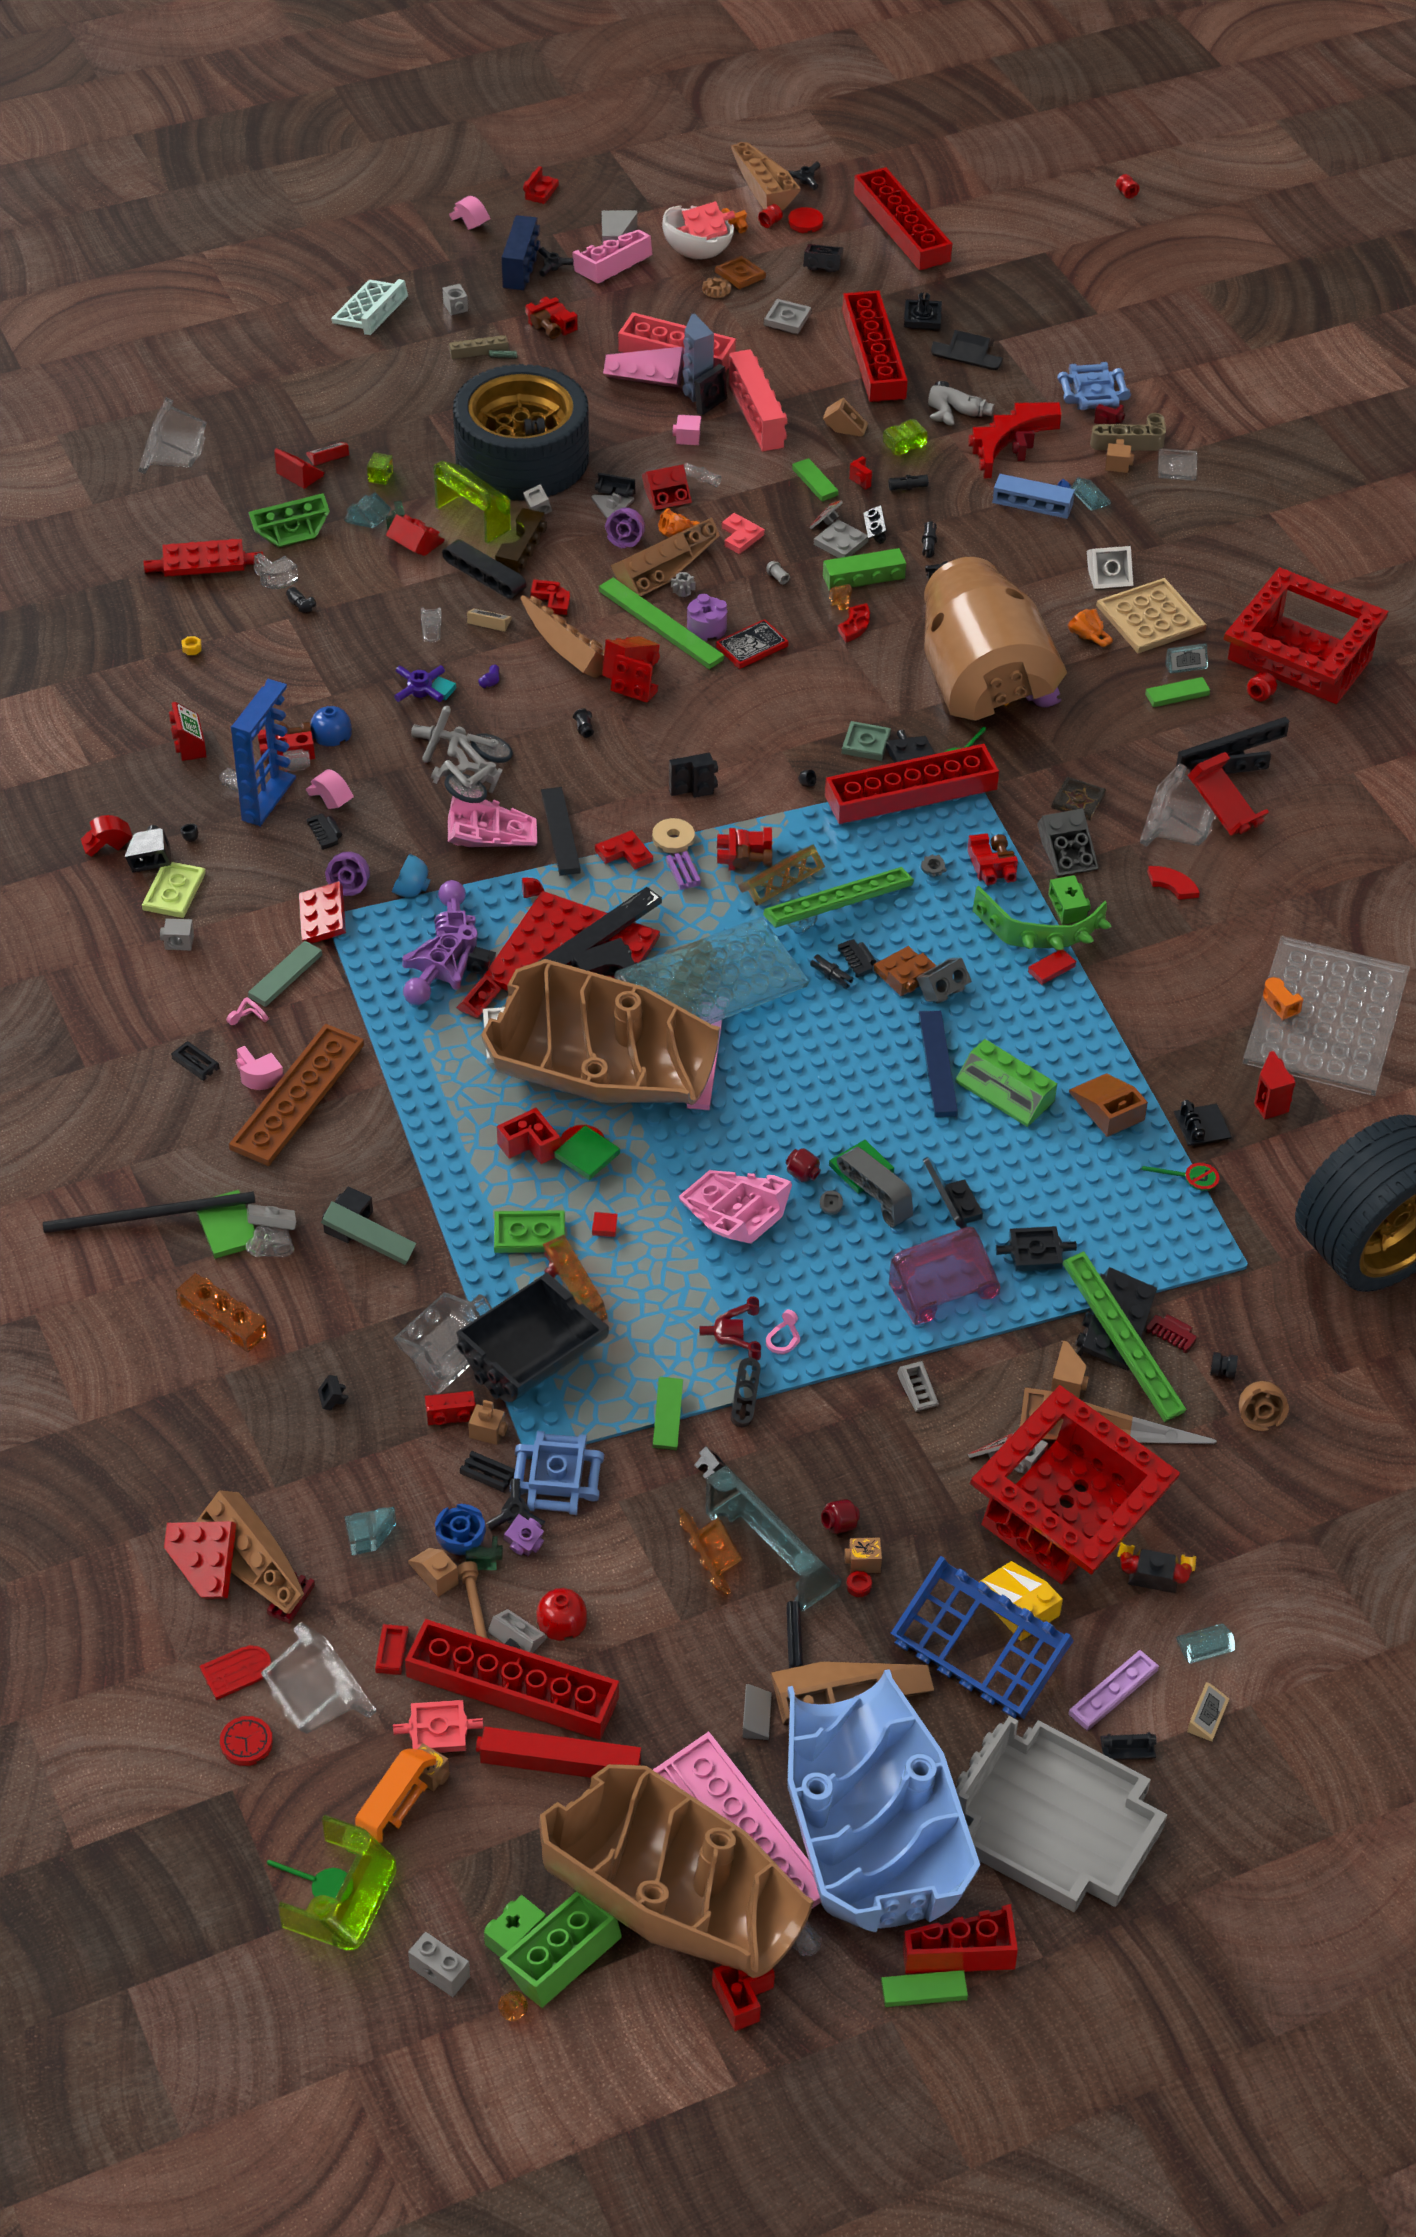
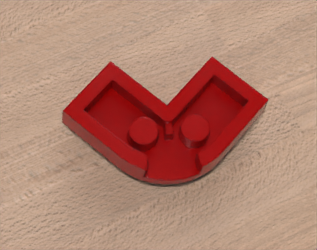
M533 579L530 598L534 596L539 600H549L547 607L554 611L553 614L567 615L570 604V591L560 587L559 582Z

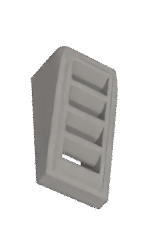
M923 1361L899 1368L897 1372L899 1380L915 1412L939 1405ZM914 1375H917V1376H918V1378H914V1379H911V1380H910V1378H909L910 1376H914ZM921 1382L922 1384L917 1387H913L912 1385ZM922 1390H925L926 1392L919 1395H916L915 1393ZM924 1398H929L930 1400L929 1402H925L922 1404H919L918 1401Z

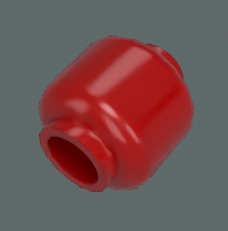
M1267 672L1256 674L1247 683L1249 696L1259 702L1267 700L1277 689L1276 679Z

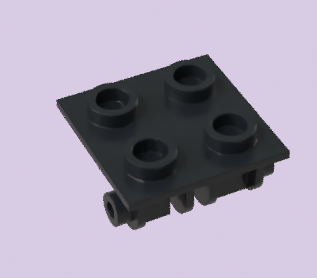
M1185 1100L1181 1103L1180 1110L1174 1111L1188 1146L1232 1138L1217 1103L1194 1107L1193 1102Z

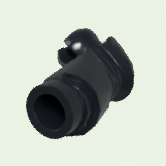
M291 587L287 590L288 601L297 606L299 612H310L312 607L316 606V601L313 597L306 599L296 587Z
M586 708L576 710L573 718L577 722L578 733L584 738L591 737L594 733L590 719L592 718L591 711Z

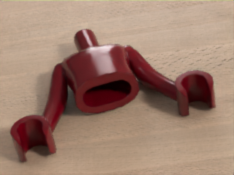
M755 1296L749 1297L746 1304L719 1316L715 1320L714 1326H699L700 1336L714 1335L715 1340L720 1345H736L748 1350V1356L758 1361L761 1358V1344L757 1341L750 1343L744 1341L743 1319L731 1318L746 1311L749 1315H758L760 1311L759 1299Z

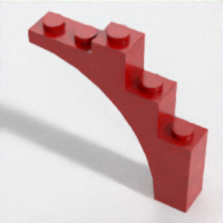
M1060 402L1014 403V411H1010V415H994L993 423H990L989 427H973L972 435L968 437L969 447L972 446L973 454H978V458H981L979 469L983 471L984 478H992L994 460L1002 449L1015 441V432L1034 431L1035 433L1060 429L1062 415Z

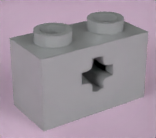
M426 1931L408 1951L410 1968L451 1997H454L470 1978L469 1961Z

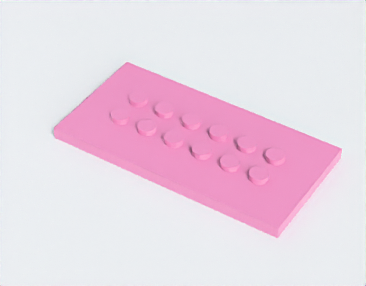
M707 1732L653 1769V1771L746 1831L806 1896L814 1900L812 1908L821 1903L809 1860L710 1732Z

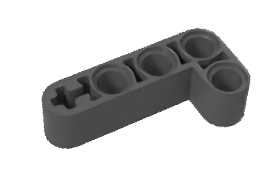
M855 1147L837 1158V1165L841 1172L881 1203L882 1216L890 1227H895L913 1216L912 1194L908 1185L860 1147Z

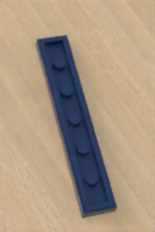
M941 1010L919 1011V1022L935 1118L956 1117L958 1109Z

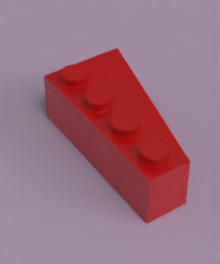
M1011 1904L1002 1906L1001 1910L990 1912L985 1910L978 1912V1916L966 1919L962 1916L954 1918L952 1922L940 1925L939 1923H934L904 1932L903 1956L906 1974L960 1970H1015L1018 1948Z

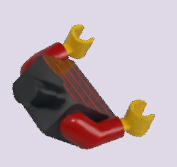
M1123 1542L1120 1543L1117 1556L1120 1557L1123 1572L1130 1574L1128 1585L1176 1593L1177 1583H1186L1191 1572L1195 1571L1196 1556L1186 1557L1183 1554L1179 1564L1177 1556L1173 1554L1140 1549L1133 1556L1135 1546H1128L1123 1544Z

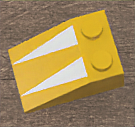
M1013 1561L979 1581V1583L987 1584L992 1591L1000 1596L1002 1594L1005 1595L1018 1607L1028 1609L1036 1618L1043 1622L1047 1621L1050 1623L1060 1616L1063 1600L1060 1595L1045 1580ZM994 1612L1015 1633L1018 1626ZM1023 1630L1018 1639L1022 1641L1031 1634Z

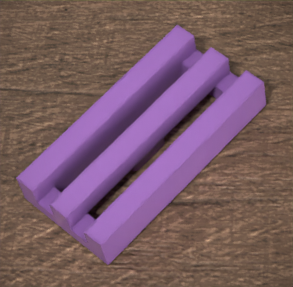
M687 851L683 852V855L676 853L675 857H671V855L666 856L668 866L680 890L701 885V880ZM683 861L685 862V864H686V866H687V868H688V870H689V873H690V875H691V877H692V879H693V882H692V880H691V878H690V876H689V874H688V871H687V869H686V867H685ZM675 863H678L687 883L684 884Z

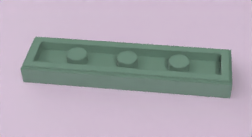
M304 941L248 992V997L266 1007L322 956V950Z
M331 1201L321 1221L322 1224L404 1265L408 1262L416 1245L415 1242Z

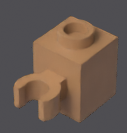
M1117 439L1116 444L1108 443L1106 471L1128 473L1129 465H1133L1134 454H1130L1131 446L1124 445V439Z
M483 1400V1406L476 1404L468 1423L469 1438L497 1445L500 1437L505 1436L508 1422H505V1411L493 1409L494 1403Z

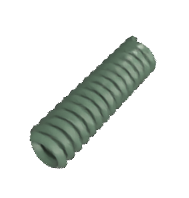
M489 350L490 357L518 358L517 351Z

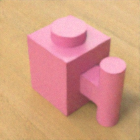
M678 415L677 425H673V436H676V444L699 445L701 416Z

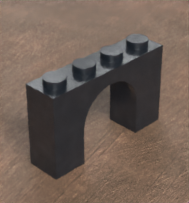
M621 938L572 956V967L604 976H616L625 982L651 990L648 981L644 980L641 976L640 966L637 962L634 963L629 946L625 945Z

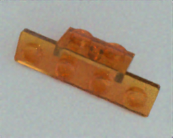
M681 1507L677 1510L681 1517L679 1523L686 1533H690L691 1538L689 1542L694 1550L700 1552L702 1556L699 1558L700 1563L706 1571H710L712 1575L709 1578L710 1582L717 1591L721 1589L725 1594L729 1595L732 1591L722 1573L743 1559L723 1522L716 1518L698 1530L691 1515Z

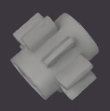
M680 572L676 574V579H671V587L673 588V593L680 597H687L691 595V590L696 589V582H694V576L687 572Z

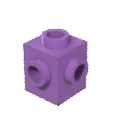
M518 1514L505 1532L503 1540L509 1543V1548L518 1555L525 1554L529 1556L532 1551L536 1553L542 1546L544 1531L541 1529V1524L532 1518L527 1520Z

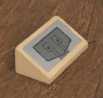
M472 609L467 613L468 624L500 631H506L512 620L511 616L479 609Z
M1206 1682L1187 1732L1213 1741L1229 1698L1210 1683Z

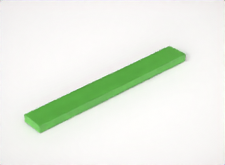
M614 577L599 586L600 593L708 669L713 668L724 660V655Z
M902 867L765 908L763 915L777 928L912 886L914 879Z
M1083 1251L1064 1260L1063 1266L1164 1423L1185 1413L1187 1409L1086 1253Z

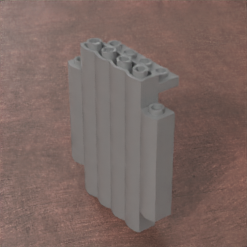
M1009 1716L1004 1724L999 1723L993 1733H987L982 1743V1750L980 1753L976 1751L973 1754L969 1763L971 1767L967 1772L963 1771L960 1774L956 1783V1792L979 1861L1072 1912L1076 1911L1086 1892L1116 1907L1166 1823V1813L1143 1802L1149 1790L1151 1779L1039 1720L1033 1729L1029 1727L1022 1738L1016 1735L1018 1720Z

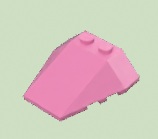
M472 791L467 797L478 798L481 797V793ZM452 796L448 815V842L466 847L536 846L537 821L536 818L514 808H511L510 811L499 806L500 802L493 800V802L484 800L480 803H467Z
M709 1170L678 1197L713 1233L728 1239L752 1244L782 1218L792 1183L775 1175H767V1178H756L755 1174L751 1173L744 1177L736 1176L735 1172Z

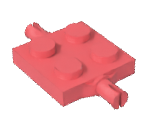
M715 201L682 211L685 226L676 229L691 235L706 237L709 240L728 234L725 221L735 218L734 211L723 214Z
M463 1700L411 1703L409 1723L393 1724L394 1735L410 1734L413 1749H418L423 1743L438 1753L466 1751L465 1738L468 1730L483 1729V1718L467 1719Z

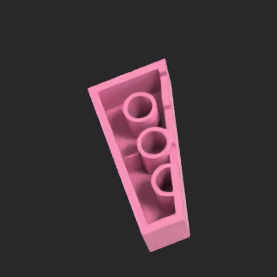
M636 230L618 236V240L603 241V245L596 248L592 245L586 247L587 251L581 253L579 250L572 252L574 270L596 283H602L606 279L651 256V236L641 230Z
M674 347L609 354L605 358L603 374L610 378L680 388L684 348Z

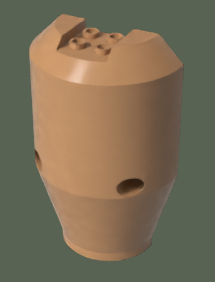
M963 557L952 560L940 567L931 576L924 592L926 604L924 649L950 715L976 721L995 714L993 708L1029 695L1037 699L1056 690L1067 674V671L1042 616L1031 598L1000 574L992 563L978 557Z
M544 959L515 970L507 985L508 998L504 1011L499 1013L497 1020L490 1018L481 1034L482 1041L497 1071L501 1074L600 1103L683 1102L693 1105L703 1093L711 1074L719 1043L720 1027L709 1024L646 987Z
M609 1764L592 1776L590 1789H587L576 1801H571L566 1807L557 1802L540 1814L539 1826L542 1858L546 1870L652 1944L735 1968L755 1978L770 1971L785 1956L798 1938L810 1915L814 1900L806 1896L746 1831L647 1766Z

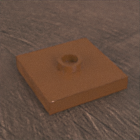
M743 256L715 267V273L728 280L738 289L766 278L765 271Z

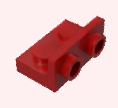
M538 166L535 172H532L528 181L524 183L525 199L545 204L559 186V179L543 176V169Z
M473 1391L425 1396L428 1425L468 1422L476 1407Z

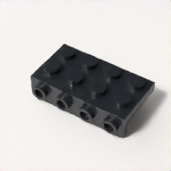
M1109 1267L1104 1274L1100 1273L1099 1275L1141 1338L1157 1288ZM1091 1309L1090 1313L1087 1312L1082 1321V1326L1085 1328L1083 1333L1080 1332L1076 1339L1075 1346L1078 1347L1076 1353L1081 1356L1086 1352L1129 1371L1130 1368Z

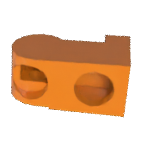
M1271 977L1266 980L1263 998L1282 1020L1301 1012L1303 998L1299 994L1292 995L1285 988L1284 982L1280 978Z

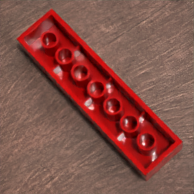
M887 167L855 175V196L918 270L951 262L953 243Z
M880 291L843 293L842 313L869 402L906 399L908 380Z
M979 744L826 777L825 797L838 824L997 790L999 770L985 744Z
M428 1619L424 1620L405 1659L406 1677L598 1740H601L619 1700L618 1680Z

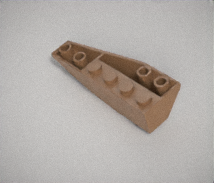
M739 142L738 144L731 145L741 173L762 208L766 209L771 204H776L783 211L800 192V187L789 172L748 142Z
M709 518L612 564L611 567L619 582L639 596H642L669 583L671 579L676 577V574L689 565L720 534L713 519Z
M522 595L521 600L534 625L545 640L562 657L589 676L597 678L603 674L605 649H602L603 645L594 639L591 641L588 637L578 632V629L567 624L565 619L553 614L554 611L551 608L540 605L542 601L536 597L531 596V598Z
M219 1490L196 1522L232 1521L237 1523L231 1572L282 1611L290 1614L304 1596V1593L289 1561L267 1527L239 1492Z
M818 1662L772 1672L771 1677L782 1723L787 1724L789 1723L790 1699L787 1692V1687L793 1686L796 1698L810 1704L837 1703L864 1693L880 1680L884 1670L890 1669L893 1680L904 1696L910 1697L934 1691L928 1665Z

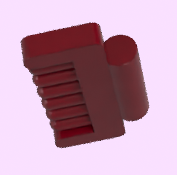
M1169 1314L1165 1318L1155 1315L1146 1327V1333L1148 1334L1152 1332L1155 1335L1158 1332V1338L1163 1335L1162 1340L1165 1341L1168 1338L1167 1342L1171 1343L1173 1341V1346L1179 1343L1178 1348L1181 1349L1183 1347V1353H1188L1196 1342V1335L1191 1333L1193 1327Z

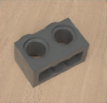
M962 957L949 958L916 977L926 1001H936V1003L947 1000L948 995L951 993L961 992L965 989V985L972 982Z

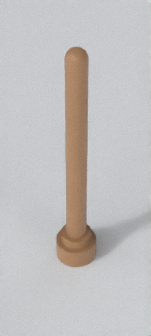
M472 1561L464 1562L458 1565V1577L466 1585L476 1635L488 1639L475 1583L479 1575L477 1564Z

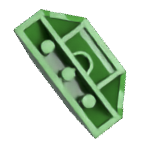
M324 493L250 511L248 514L254 532L279 548L316 538L330 511Z

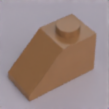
M844 398L827 407L823 417L825 423L838 433L863 436L868 425L866 420Z
M1066 1341L1062 1343L1052 1379L1051 1391L1053 1392L1061 1385L1079 1398L1081 1390L1086 1391L1089 1377L1085 1376L1086 1365Z
M428 1548L408 1560L410 1566L437 1597L459 1584L458 1567L443 1550Z

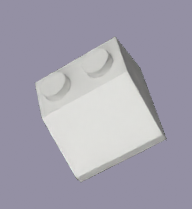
M1131 546L1097 548L1087 551L1088 572L1094 589L1133 586Z

